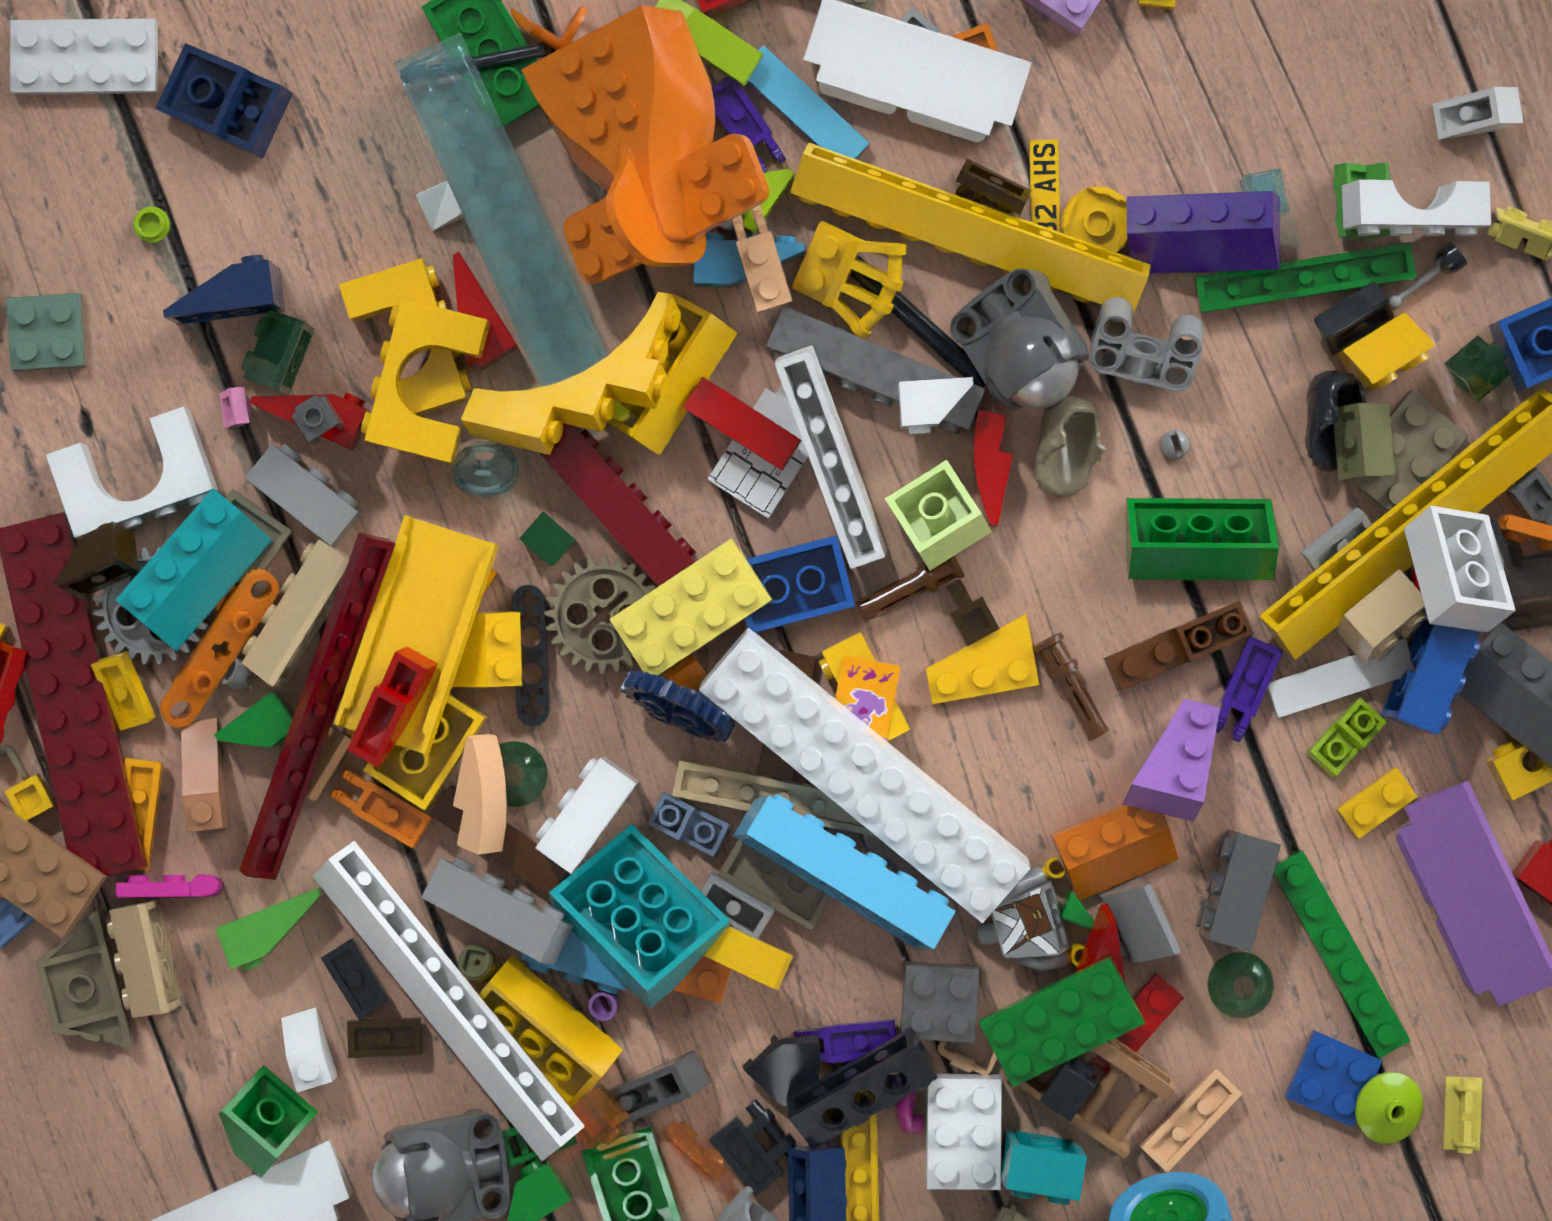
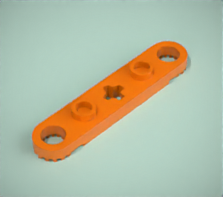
M261 568L253 569L250 573L247 572L244 578L242 577V582L236 591L232 592L172 682V687L165 694L164 699H161V704H159L160 713L170 726L176 728L185 727L196 719L262 620L264 614L276 599L279 585L275 577L267 570H262ZM260 580L267 581L268 589H265L266 592H263V595H251L252 586ZM223 643L226 647L223 653L220 651L215 653L212 650L214 644L221 645ZM186 701L188 708L185 709L186 712H183V715H171V708L175 703Z

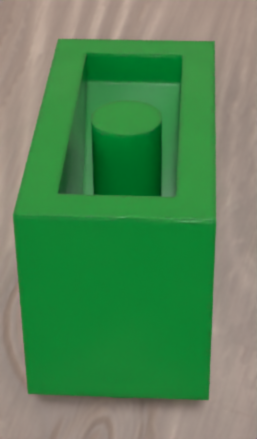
M272 691L215 733L214 736L218 741L266 748L276 747L279 744L282 748L295 713L279 691Z
M538 1158L534 1159L519 1170L522 1175L518 1177L515 1183L507 1221H539L570 1201L572 1193L549 1158L541 1163Z

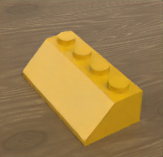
M670 291L668 294H672L681 312V320L678 329L671 334L668 342L667 357L661 363L669 379L667 393L663 398H660L656 410L616 401L614 416L611 420L607 421V424L659 456L688 413L683 406L702 377L709 380L737 335L736 331L712 313Z
M513 955L478 994L570 1109L600 1080L623 1051L610 1036L598 1029L582 1012L571 1006L555 989L543 982Z

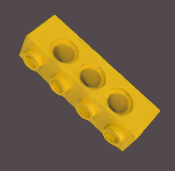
M1512 741L1493 749L1494 756L1485 760L1504 799L1511 801L1552 781V768L1538 757L1535 768L1527 771L1523 767L1522 759L1529 750L1521 743L1514 746Z

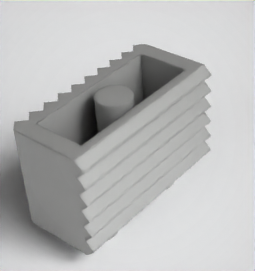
M713 871L700 890L730 920V925H733V928H739L740 931L757 939L774 913V908L719 877Z

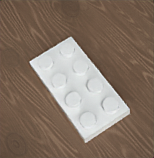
M156 19L10 20V92L13 95L158 93V21Z

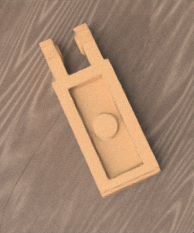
M760 205L753 208L752 211L754 222L758 226L759 235L746 238L742 216L739 215L732 219L738 239L736 245L757 313L792 303L771 231L768 232Z

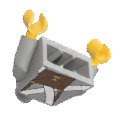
M1059 857L1047 859L1044 861L1042 868L1035 867L1030 869L991 913L993 922L978 926V936L983 946L999 943L1004 958H1014L1018 964L1039 972L1067 967L1068 963L1078 966L1080 960H1075V953L1080 949H1084L1085 946L1080 943L1069 944L1052 881L1046 882V878L1054 880L1065 875L1066 870L1054 875L1049 869L1051 862L1059 860Z

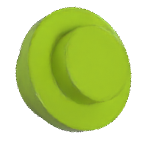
M148 206L141 209L135 215L133 228L141 240L147 243H157L168 235L170 220L168 215L160 208Z

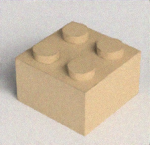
M1399 569L1343 615L1336 633L1365 665L1373 658L1379 662L1394 649L1393 645L1399 640L1398 638L1401 635L1407 639L1422 626L1421 622L1426 618L1422 594Z

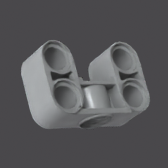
M1121 297L1107 299L1101 306L1092 335L1089 354L1090 366L1101 374L1125 378L1135 383L1149 384L1175 392L1187 389L1193 381L1202 353L1204 334L1202 321L1193 315L1179 316L1172 323L1167 341L1131 332L1132 305ZM1115 318V319H1119V320H1122V321H1121V322H1113V321H1110L1109 319ZM1188 336V337H1191V338H1193V339H1191V340H1184V339H1182V338H1180V337ZM1101 349H1109L1113 352H1103ZM1171 367H1181L1183 369L1174 370Z

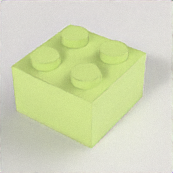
M947 460L885 498L930 571L992 532L982 513Z

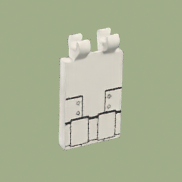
M782 383L776 393L765 388L753 409L802 440L783 471L732 440L707 479L768 519L809 457Z

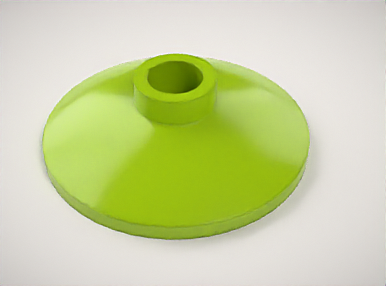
M1384 1072L1370 1079L1361 1089L1355 1105V1117L1362 1133L1369 1139L1382 1144L1396 1143L1410 1135L1418 1125L1422 1115L1423 1099L1420 1089L1411 1078L1398 1072ZM1398 1106L1397 1112L1392 1116V1110Z

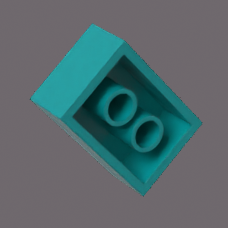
M1005 1128L1001 1150V1179L1005 1189L1011 1190L1012 1196L1033 1199V1194L1048 1196L1047 1201L1051 1203L1069 1205L1070 1200L1080 1201L1087 1156L1077 1140Z

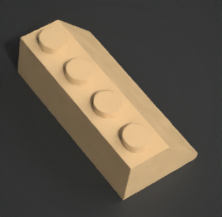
M320 539L316 545L311 542L306 547L300 558V561L304 563L297 575L291 573L280 590L284 593L281 601L277 606L272 604L261 620L265 624L258 637L252 635L243 648L242 654L246 655L242 662L244 666L273 687L285 686L330 614L350 556Z

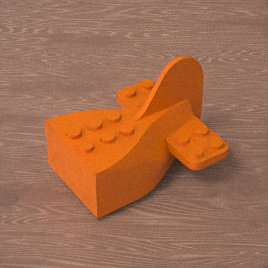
M640 5L522 69L532 93L569 156L588 177L608 192L605 198L570 215L564 222L563 231L579 274L586 283H604L641 264L648 266L691 265L700 260L705 253V233L763 204L767 200L769 186L750 139L745 135L730 134L713 142L715 126L714 96L709 78L682 11Z

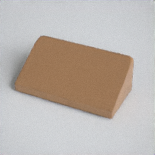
M333 725L330 727L306 797L315 803L319 802L349 752L347 748L352 738Z

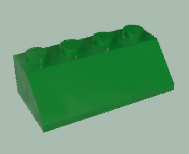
M1126 498V562L1128 579L1274 580L1279 545L1271 499Z

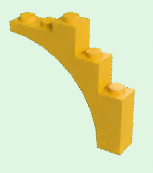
M658 291L646 316L631 335L606 358L582 373L555 384L530 390L494 391L474 388L461 418L464 426L472 437L550 455L554 444L558 443L561 439L563 423L603 432L607 421L611 420L614 416L616 401L656 410L660 398L666 395L669 386L668 376L661 363L667 357L668 342L671 334L678 329L681 320V312L672 294Z

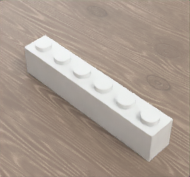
M813 345L778 357L774 363L850 569L884 558L888 548Z

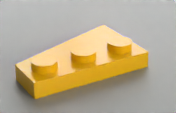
M1027 614L1016 618L975 643L925 668L931 704L1039 685Z

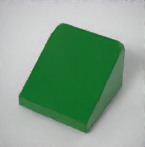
M1068 890L1060 909L1062 919L1091 930L1095 920L1076 896Z

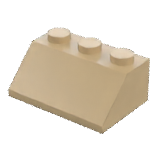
M159 898L109 910L110 917L106 920L107 930L110 938L115 939L118 953L114 954V962L117 973L119 975L123 974L126 988L122 989V1000L125 1009L131 1010L132 1018L168 1013L181 1006L182 1002Z

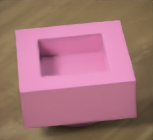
M244 387L229 388L220 392L219 399L224 429L238 428L249 423L252 407L251 403H249V397L245 396Z

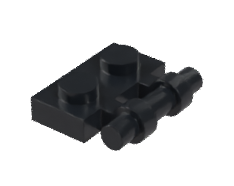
M755 1099L745 1108L754 1118L752 1122L746 1126L736 1115L710 1137L709 1141L744 1183L753 1189V1193L757 1196L784 1173V1170L776 1160L783 1154L788 1158V1148L797 1146L795 1145V1138L790 1133L786 1134L775 1122L773 1112L769 1108L764 1109L758 1100ZM761 1129L775 1143L768 1151L754 1136Z

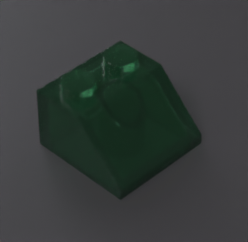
M269 310L267 317L261 316L256 326L254 335L258 337L254 350H248L241 367V370L245 371L243 378L284 395H290L315 328L300 319Z

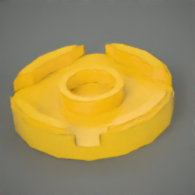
M1094 186L1081 190L1071 197L1063 210L1061 219L1062 233L1105 249L1119 252L1128 242L1127 201L1121 194L1111 188Z

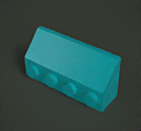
M212 488L116 598V601L177 652L273 540L238 508Z

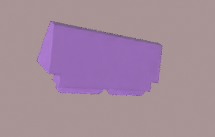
M1467 780L1426 794L1406 806L1404 809L1411 823L1398 830L1396 839L1425 901L1429 905L1434 906L1438 915L1436 920L1437 927L1465 985L1469 989L1474 990L1475 995L1491 990L1498 1006L1552 986V955L1469 781Z

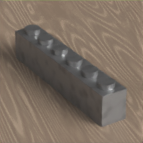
M786 306L782 307L766 345V349L772 352L770 357L774 360H777L780 356L813 345L824 377L827 374L839 379L838 386L854 393H858L859 388L873 393L871 397L873 401L891 407L893 402L899 404V382L957 378ZM973 384L939 423L938 427L955 435H958L960 430L967 432L985 389Z

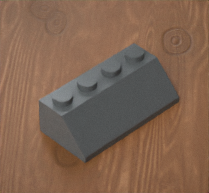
M1500 622L1481 643L1472 662L1468 661L1463 673L1466 676V681L1459 695L1552 768V662Z

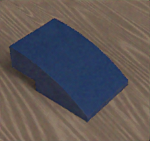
M185 43L155 109L214 138L263 159L293 93L284 86L256 75L244 67Z

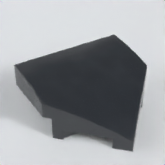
M773 1035L770 1038L771 1044L754 1060L750 1058L742 1066L743 1070L779 1104L787 1106L786 1098L819 1080L820 1042L817 1035L783 1038L780 1040L776 1035Z

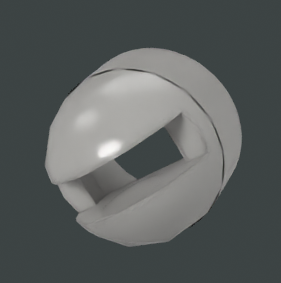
M1179 430L1168 431L1161 437L1159 443L1161 453L1169 459L1183 457L1188 452L1190 446L1187 435ZM1176 435L1181 452L1175 453L1170 436Z
M236 658L222 678V684L236 690L244 689L250 685L245 681L247 677L253 678V672L242 664L243 661Z

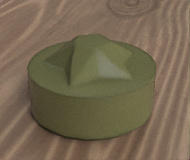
M482 944L467 946L461 952L458 959V967L461 974L474 982H482L489 979L495 972L497 965L496 956L493 951Z

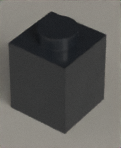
M1076 1058L1075 1061L1071 1059L1060 1064L1043 1088L1040 1101L1071 1122L1096 1087L1097 1076L1093 1074L1094 1069L1079 1058Z

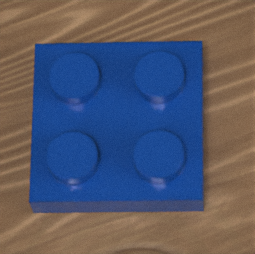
M1313 1030L1284 1096L1353 1127L1356 1122L1355 1105L1357 1097L1363 1086L1376 1076L1382 1060Z

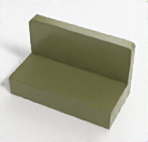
M1357 403L1337 407L1339 419L1334 423L1338 480L1395 475L1390 405L1388 403Z

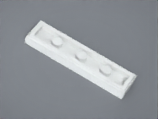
M1399 639L1393 645L1394 649L1379 662L1373 658L1365 665L1356 654L1271 681L1267 690L1276 718L1400 679L1407 669L1415 672L1414 664L1410 662V652L1406 639Z

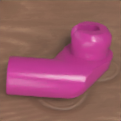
M917 1090L900 1099L896 1104V1112L901 1130L907 1134L909 1132L920 1134L924 1127V1116L913 1114Z

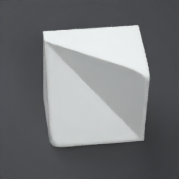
M449 180L416 195L432 231L466 217Z

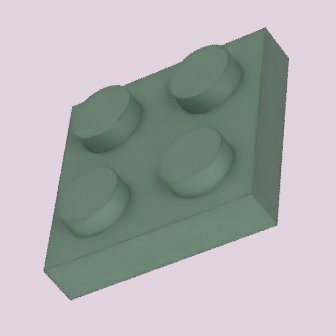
M69 293L6 298L10 367L12 371L86 367L82 294Z

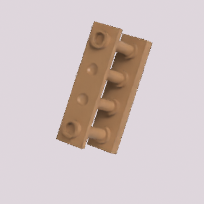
M1114 1038L1072 1059L1075 1061L1076 1058H1079L1087 1063L1091 1057L1099 1055L1110 1062L1108 1064L1110 1069L1082 1109H1079L1071 1123L1096 1139L1098 1146L1111 1156L1118 1154L1126 1159L1130 1152V1142L1125 1140L1124 1137L1152 1098L1157 1099L1159 1096L1168 1101L1175 1091L1176 1080ZM1129 1075L1140 1083V1091L1111 1130L1093 1117L1121 1078H1127ZM1035 1077L1012 1087L1009 1079L1007 1080V1084L1018 1093L1025 1094L1027 1092L1039 1101L1042 1090L1046 1086Z

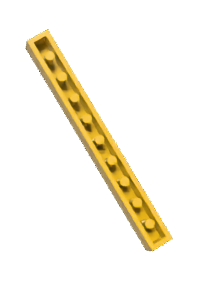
M808 143L802 155L790 191L791 194L797 195V198L804 203L811 205L819 203L828 206L834 213L840 216H856L866 220V223L871 227L895 230L900 232V235L907 240H923L934 244V247L941 252L948 254L956 252L967 256L971 262L977 265L987 266L990 264L1001 268L1006 275L1016 269L1041 271L1048 277L1051 290L1059 289L1068 292L1074 299L1080 302L1089 303L1093 301L1102 305L1109 298L1121 297L1132 305L1133 315L1149 277L1150 264L812 143Z
M1541 387L1263 612L1259 617L1276 643L1296 660L1328 633L1337 628L1346 612L1397 570L1400 569L1404 573L1414 565L1404 528L1429 506L1479 513L1486 505L1552 453V394Z

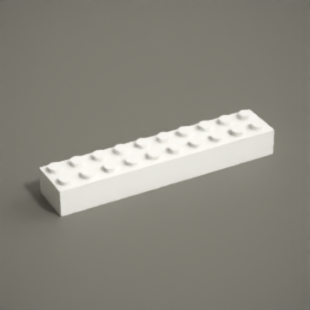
M749 627L701 682L700 692L717 706L724 709L727 714L981 923L990 916L1030 870L1029 858Z

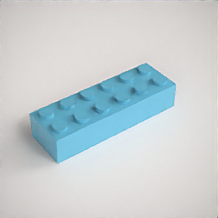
M775 794L774 797L765 796L754 799L734 833V838L916 950L935 949L956 912L947 906L949 900L933 890L927 893L916 887L918 881L905 872L899 871L896 874L885 868L887 861L872 852H868L866 855L854 849L855 841L837 832L835 836L823 829L825 823L808 813L805 816L799 815L792 810L794 804L786 798Z

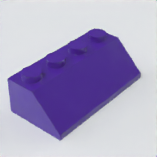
M1274 191L1127 196V238L1131 258L1150 264L1149 274L1280 270V196Z

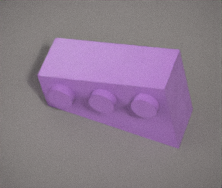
M1184 699L1133 781L1122 804L1194 822L1205 799L1220 707Z

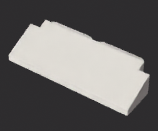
M822 0L803 59L821 65L816 81L819 82L820 91L825 95L885 114H892L896 111L897 107L908 110L907 117L913 123L973 142H980L986 135L989 136L994 121L1012 126L1032 63L837 0Z
M330 1139L272 1165L262 1178L257 1173H254L150 1221H337L340 1215L335 1205L349 1199L354 1191Z

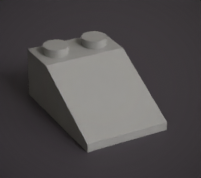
M1136 877L1098 895L1102 902L1101 904L1108 903L1116 919L1122 958L1127 956L1128 960L1135 964L1181 953V949L1150 883Z

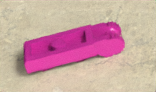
M197 874L190 882H185V875H163V882H149V876L132 875L127 876V883H116V896L123 899L214 897L221 894L224 886L221 878H218V876L214 877V875L210 876V874Z

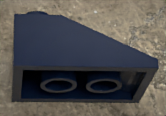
M263 255L244 256L241 258L242 263L231 264L163 310L164 318L177 325L284 312L280 268L270 260L264 259Z

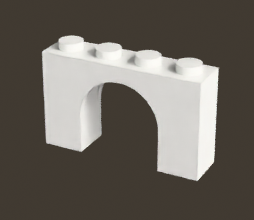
M181 407L149 418L163 457V472L155 489L139 500L120 501L105 490L97 473L89 447L86 444L78 443L46 454L75 538L81 539L84 534L112 521L128 530L142 525L141 518L152 514H155L156 519L169 516L177 512L175 506L189 502L190 507L197 506L212 488L217 492L219 491L190 409Z

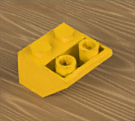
M1404 312L1337 353V356L1347 372L1353 373L1355 378L1361 381L1364 388L1369 386L1373 392L1396 379L1398 375L1395 370L1401 368L1405 372L1430 358L1426 351L1434 347L1435 344Z

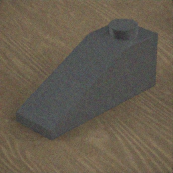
M695 1050L597 1094L590 1098V1101L606 1132L687 1099L707 1086L710 1081Z

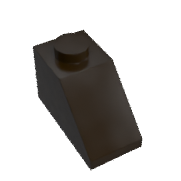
M113 521L102 524L97 529L84 534L57 578V586L78 599H82L139 573L135 535Z

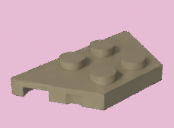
M100 910L89 914L83 922L70 932L67 938H62L58 944L47 951L35 963L54 1033L78 1036L90 1041H102L130 1048L135 1046V1041L127 1010L123 1004L122 991Z

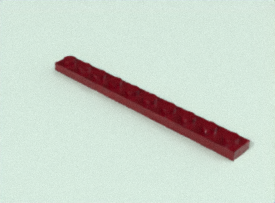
M358 533L239 869L246 877L276 880L396 545V543L388 538Z

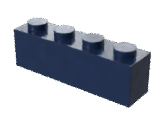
M821 1144L814 1149H811L809 1145L788 1148L789 1221H846L845 1170L847 1163L844 1147Z

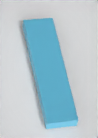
M763 45L758 51L763 53L764 57L748 80V83L815 145L857 159L870 143Z

